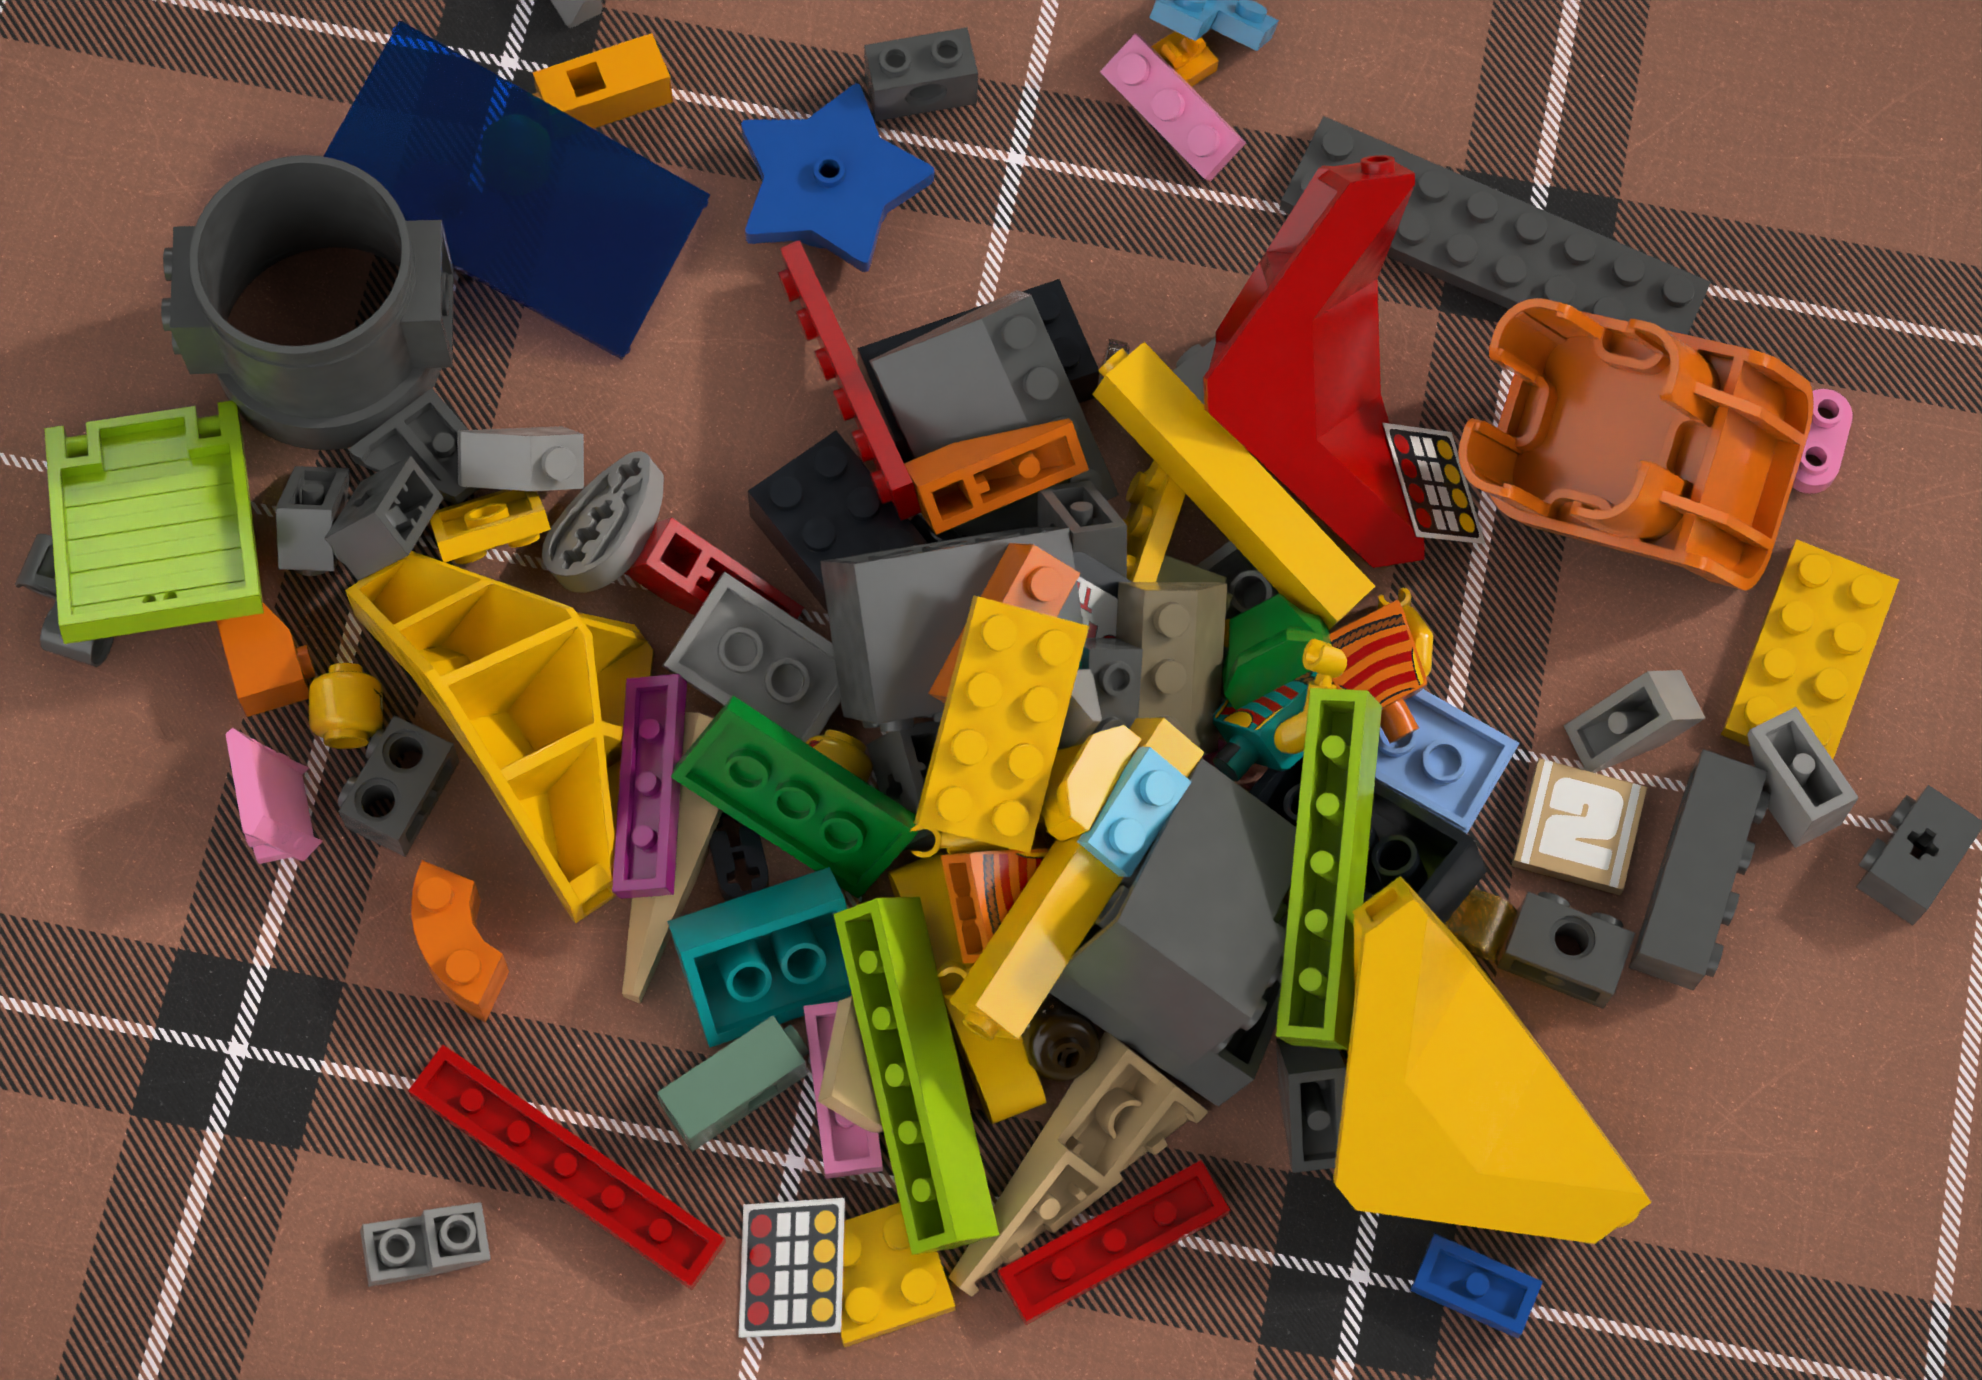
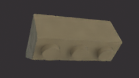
M1119 582L1116 638L1143 649L1138 718H1165L1205 752L1203 755L1218 751L1219 731L1213 724V715L1221 702L1227 584L1223 582Z

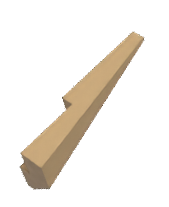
M685 712L683 755L713 718L701 713ZM682 784L680 789L674 895L632 898L622 995L639 1004L671 937L667 921L680 917L709 854L708 845L710 838L723 813L722 810Z
M1105 1031L1099 1040L1096 1060L1087 1071L1075 1078L993 1206L999 1236L969 1244L948 1278L958 1288L972 1297L979 1291L976 1284L1004 1262L1010 1264L1023 1257L1024 1254L1021 1250L1023 1247L1046 1230L1052 1233L1058 1231L1124 1179L1120 1173L1147 1152L1154 1155L1158 1154L1168 1146L1165 1141L1166 1137L1189 1120L1198 1123L1209 1111L1117 1038Z

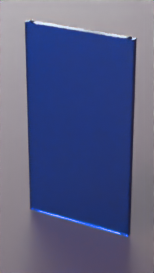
M401 20L397 26L392 28L390 39L323 156L356 166L379 181L397 202L405 221L442 220L454 268L621 360L631 351L630 346L702 210L708 206V199L711 195Z

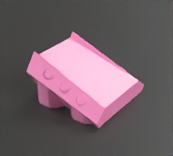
M231 728L226 733V740L242 831L245 834L248 846L253 847L258 864L286 858L305 861L323 842V840L314 837L303 780V774L309 767L291 760L290 757L277 753L259 741Z

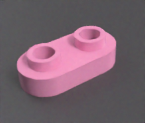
M1829 389L1813 391L1814 406L1811 427L1793 483V488L1803 493L1814 494L1827 489L1834 481L1841 466L1853 414L1851 406L1845 397ZM1818 409H1828L1832 412L1834 418L1826 419L1822 417ZM1814 455L1818 457L1822 465H1811L1806 460V456Z

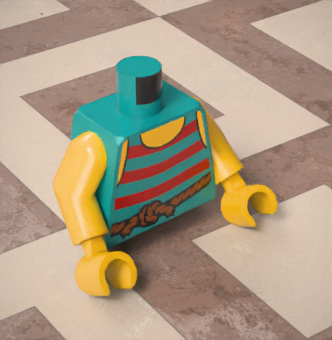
M1230 619L1225 620V647H1228ZM1312 639L1307 643L1303 653V665L1310 672L1238 710H1235L1228 699L1225 698L1213 715V724L1227 742L1213 758L1216 768L1228 778L1237 782L1254 763L1282 772L1290 769L1304 755L1310 688H1337L1332 684V679L1339 677L1347 667V658L1342 650L1332 647L1327 642Z

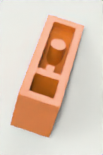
M1070 418L955 442L904 463L913 482L921 514L936 535L1089 470Z
M264 603V613L216 621L236 694L247 717L309 699L307 679L316 677L307 644L297 647L290 629Z

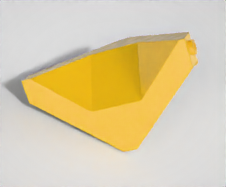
M411 551L407 557L357 581L356 584L346 589V595L356 618L413 677L482 773L575 923L579 922L617 895L612 892L626 679L651 676L654 657L652 647L635 624L576 612L573 607L414 551Z
M1401 876L1353 911L1354 1007L1333 1179L1337 1188L1355 1210L1592 1244L1597 1243L1616 1228L1624 1227L1633 1222L1640 1211L1652 1203L1622 1157L1493 981L1465 946Z

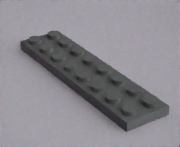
M1323 116L1281 200L1279 210L1290 214L1318 168L1323 165L1339 166L1361 163L1360 160L1362 158L1375 155L1392 156L1395 158V162L1415 173V186L1387 257L1507 309L1528 299L1543 298L1568 304L1582 312L1628 322L1629 319L1642 320L1654 323L1668 331L1688 335L1711 284L1708 280Z

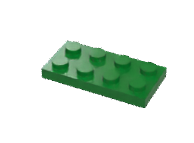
M735 696L728 700L677 762L671 775L672 779L814 871L830 867L839 887L858 899L919 832L910 831L916 826L914 824L916 817L914 813Z

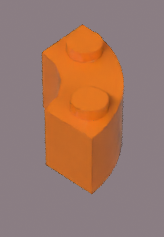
M422 860L416 873L411 899V917L418 946L433 978L448 998L471 1016L486 1023L509 974L503 953L486 943L478 932L476 920L481 898L475 882Z

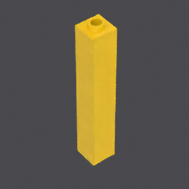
M1145 341L1130 354L1121 348L1098 370L1104 378L1092 395L1269 583L1292 604L1306 613L1319 615L1328 627V630H1330L1375 587L1246 448L1205 410L1204 404Z
M1136 718L1129 728L1141 738L1133 755L1138 747H1151L1186 778H1189L1205 753L1165 718ZM1081 835L1062 842L1056 839L950 1000L951 1004L966 1015L962 1021L963 1024L986 1040L992 1041L995 1036L1011 1039L1020 1038L1124 878L1116 875L1077 842Z

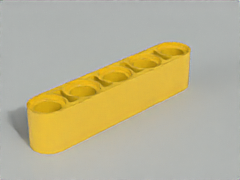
M940 851L932 857L922 858L888 871V878L895 897H920L937 970L948 961H957L967 968L972 967L973 963H963L941 859L943 853ZM954 972L939 977L953 1038L989 1122L995 1124L1045 1104L1046 1099L1036 1070L1028 1062L1022 1037L1011 1039L995 1036L992 1041H989L972 1032L962 1022L966 1015L951 1004L950 999L944 997L945 991L960 987L964 980L963 977Z

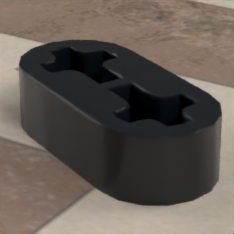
M725 812L721 814L716 829L723 826V817L728 816ZM743 825L739 827L740 845L731 847L726 831H716L715 829L709 841V849L718 887L723 898L729 901L768 888V867L760 835ZM744 858L747 873L749 875L758 874L759 877L752 880V889L741 891L738 883H728V881L735 879L736 876L734 860Z

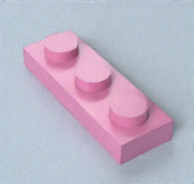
M1135 33L1100 71L1204 179L1211 181L1246 144L1142 36Z
M838 1002L803 1006L825 1179L883 1171L878 1133L859 1127L818 1102Z

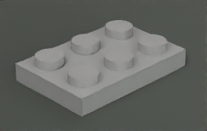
M726 572L721 575L662 665L663 668L672 674H680L687 681V684L722 707L732 696H735L805 743L809 738L820 734L841 701L833 644Z

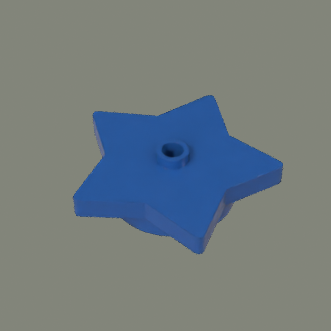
M857 83L851 85L808 119L743 120L741 123L743 139L763 180L745 228L746 241L749 244L800 240L803 244L827 249L864 273L868 272L881 224L886 218L887 213L934 182L933 166L880 138L862 87Z

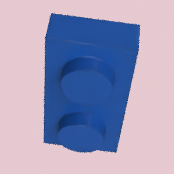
M1434 1233L1410 1291L1518 1339L1522 1335L1543 1281Z

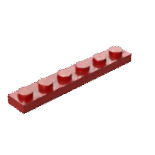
M800 240L781 247L780 251L786 269L778 272L780 282L789 302L799 299L803 309L796 311V315L806 340L811 341L817 338L821 348L815 350L814 354L825 381L835 378L838 383L839 389L832 391L844 422L853 418L856 422L858 429L851 432V435L863 463L872 459L874 461L877 471L870 473L881 503L885 504L892 501L900 520L921 513L913 482Z
M443 1044L408 1090L410 1096L690 1290L694 1289L726 1244L723 1236Z

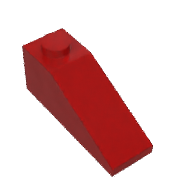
M672 517L655 523L639 557L624 573L664 601L692 615H696L724 572L797 620L804 609L796 601Z

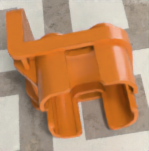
M1543 298L1528 299L1510 308L1501 317L1494 330L1489 347V357L1492 361L1514 373L1498 427L1496 428L1486 421L1474 418L1469 419L1464 427L1459 444V463L1467 480L1476 488L1488 493L1495 505L1505 515L1528 527L1681 566L1713 583L1744 591L1754 587L1763 575L1770 560L1809 435L1814 406L1813 390L1810 382L1776 357L1766 353L1668 331L1654 323L1642 320L1629 319L1628 322L1582 312L1568 304Z

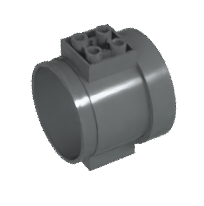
M311 155L287 156L263 162L245 170L226 183L205 206L196 226L173 227V247L165 248L163 254L166 281H171V298L162 299L161 315L164 331L172 332L174 354L182 355L189 374H217L228 400H232L237 404L240 415L254 428L268 437L288 445L312 450H335L352 447L433 388L442 368L453 367L454 268L442 220L405 221L397 202L379 181L358 167L333 158ZM321 248H349L375 254L399 267L395 284L381 307L354 330L323 343L305 346L270 344L245 335L227 322L232 308L246 287L266 269L292 255Z

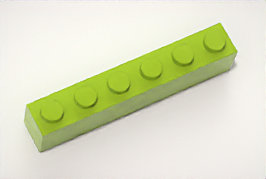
M1310 688L1276 1037L1294 1046L1349 1050L1354 1006L1353 911L1361 906L1364 900L1382 705L1366 690Z
M920 897L875 898L835 913L834 919L912 1255L954 1249L999 1236L939 977H937V968Z

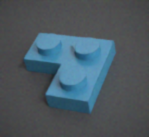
M1156 0L1149 17L1194 41L1212 29L1255 51H1258L1272 39L1279 20L1267 15V9L1252 0Z

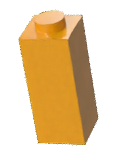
M653 33L533 72L536 93L528 95L537 124L547 123L554 141L673 102L670 75Z

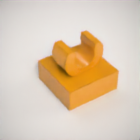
M1174 31L1152 45L1153 49L1191 87L1217 71L1219 60L1206 46V42L1202 37L1194 41Z

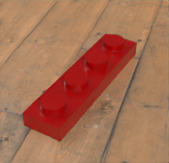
M1202 1160L1006 1265L998 1270L997 1275L1024 1324L1028 1325L1229 1214L1230 1209Z

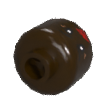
M1055 996L1044 999L1021 1035L1029 1064L1036 1070L1037 1074L1053 1081H1066L1083 1074L1096 1060L1099 1049L1098 1034L1092 1021Z

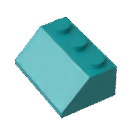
M830 867L667 921L709 1048L740 1038L771 1016H774L778 1023L781 1024L804 1016L803 1006L838 1002L852 996L834 919L835 913L848 908L845 897Z

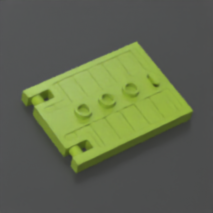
M232 400L218 402L219 415L198 418L196 406L89 421L86 422V435L67 437L64 425L44 428L58 624L64 644L264 613L241 418L238 406Z

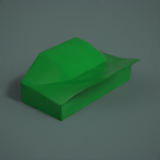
M1277 594L1230 619L1228 652L1223 663L1222 676L1224 695L1235 710L1310 672L1303 665V653L1307 643L1312 639H1318L1331 644L1328 627L1319 615L1306 613L1292 604L1282 594Z

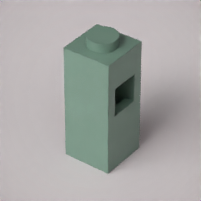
M771 1016L658 1091L657 1095L660 1106L693 1152L807 1076L806 1062L803 1057L809 1054V1050L792 1025L782 1029L775 1017Z

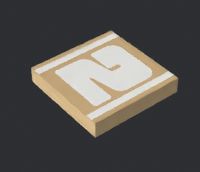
M1539 758L1535 765L1511 866L1621 895L1627 878L1647 787Z

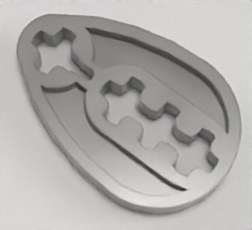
M642 451L629 453L601 472L575 497L551 527L543 544L542 559L545 567L565 589L572 592L585 593L603 588L621 577L639 557L654 528L663 499L664 475L647 453Z

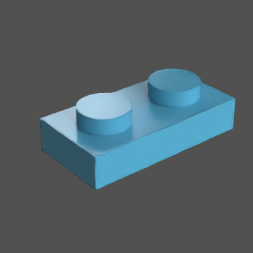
M1138 747L1090 831L1083 833L1077 842L1119 877H1130L1191 784V781L1151 747Z

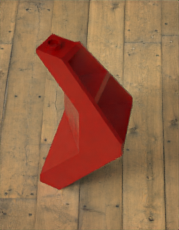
M1386 155L1364 157L1360 160L1361 163L1339 166L1323 165L1318 168L1216 330V344L1209 370L1203 376L1205 410L1344 540L1358 556L1373 568L1425 560L1424 537H1416L1383 423H1389V419L1381 396L1378 276L1415 186V173L1395 162L1394 157Z

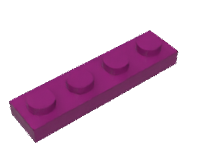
M680 674L626 679L612 892L620 899L674 895L681 784L672 779L671 775L677 762L683 756L687 681Z

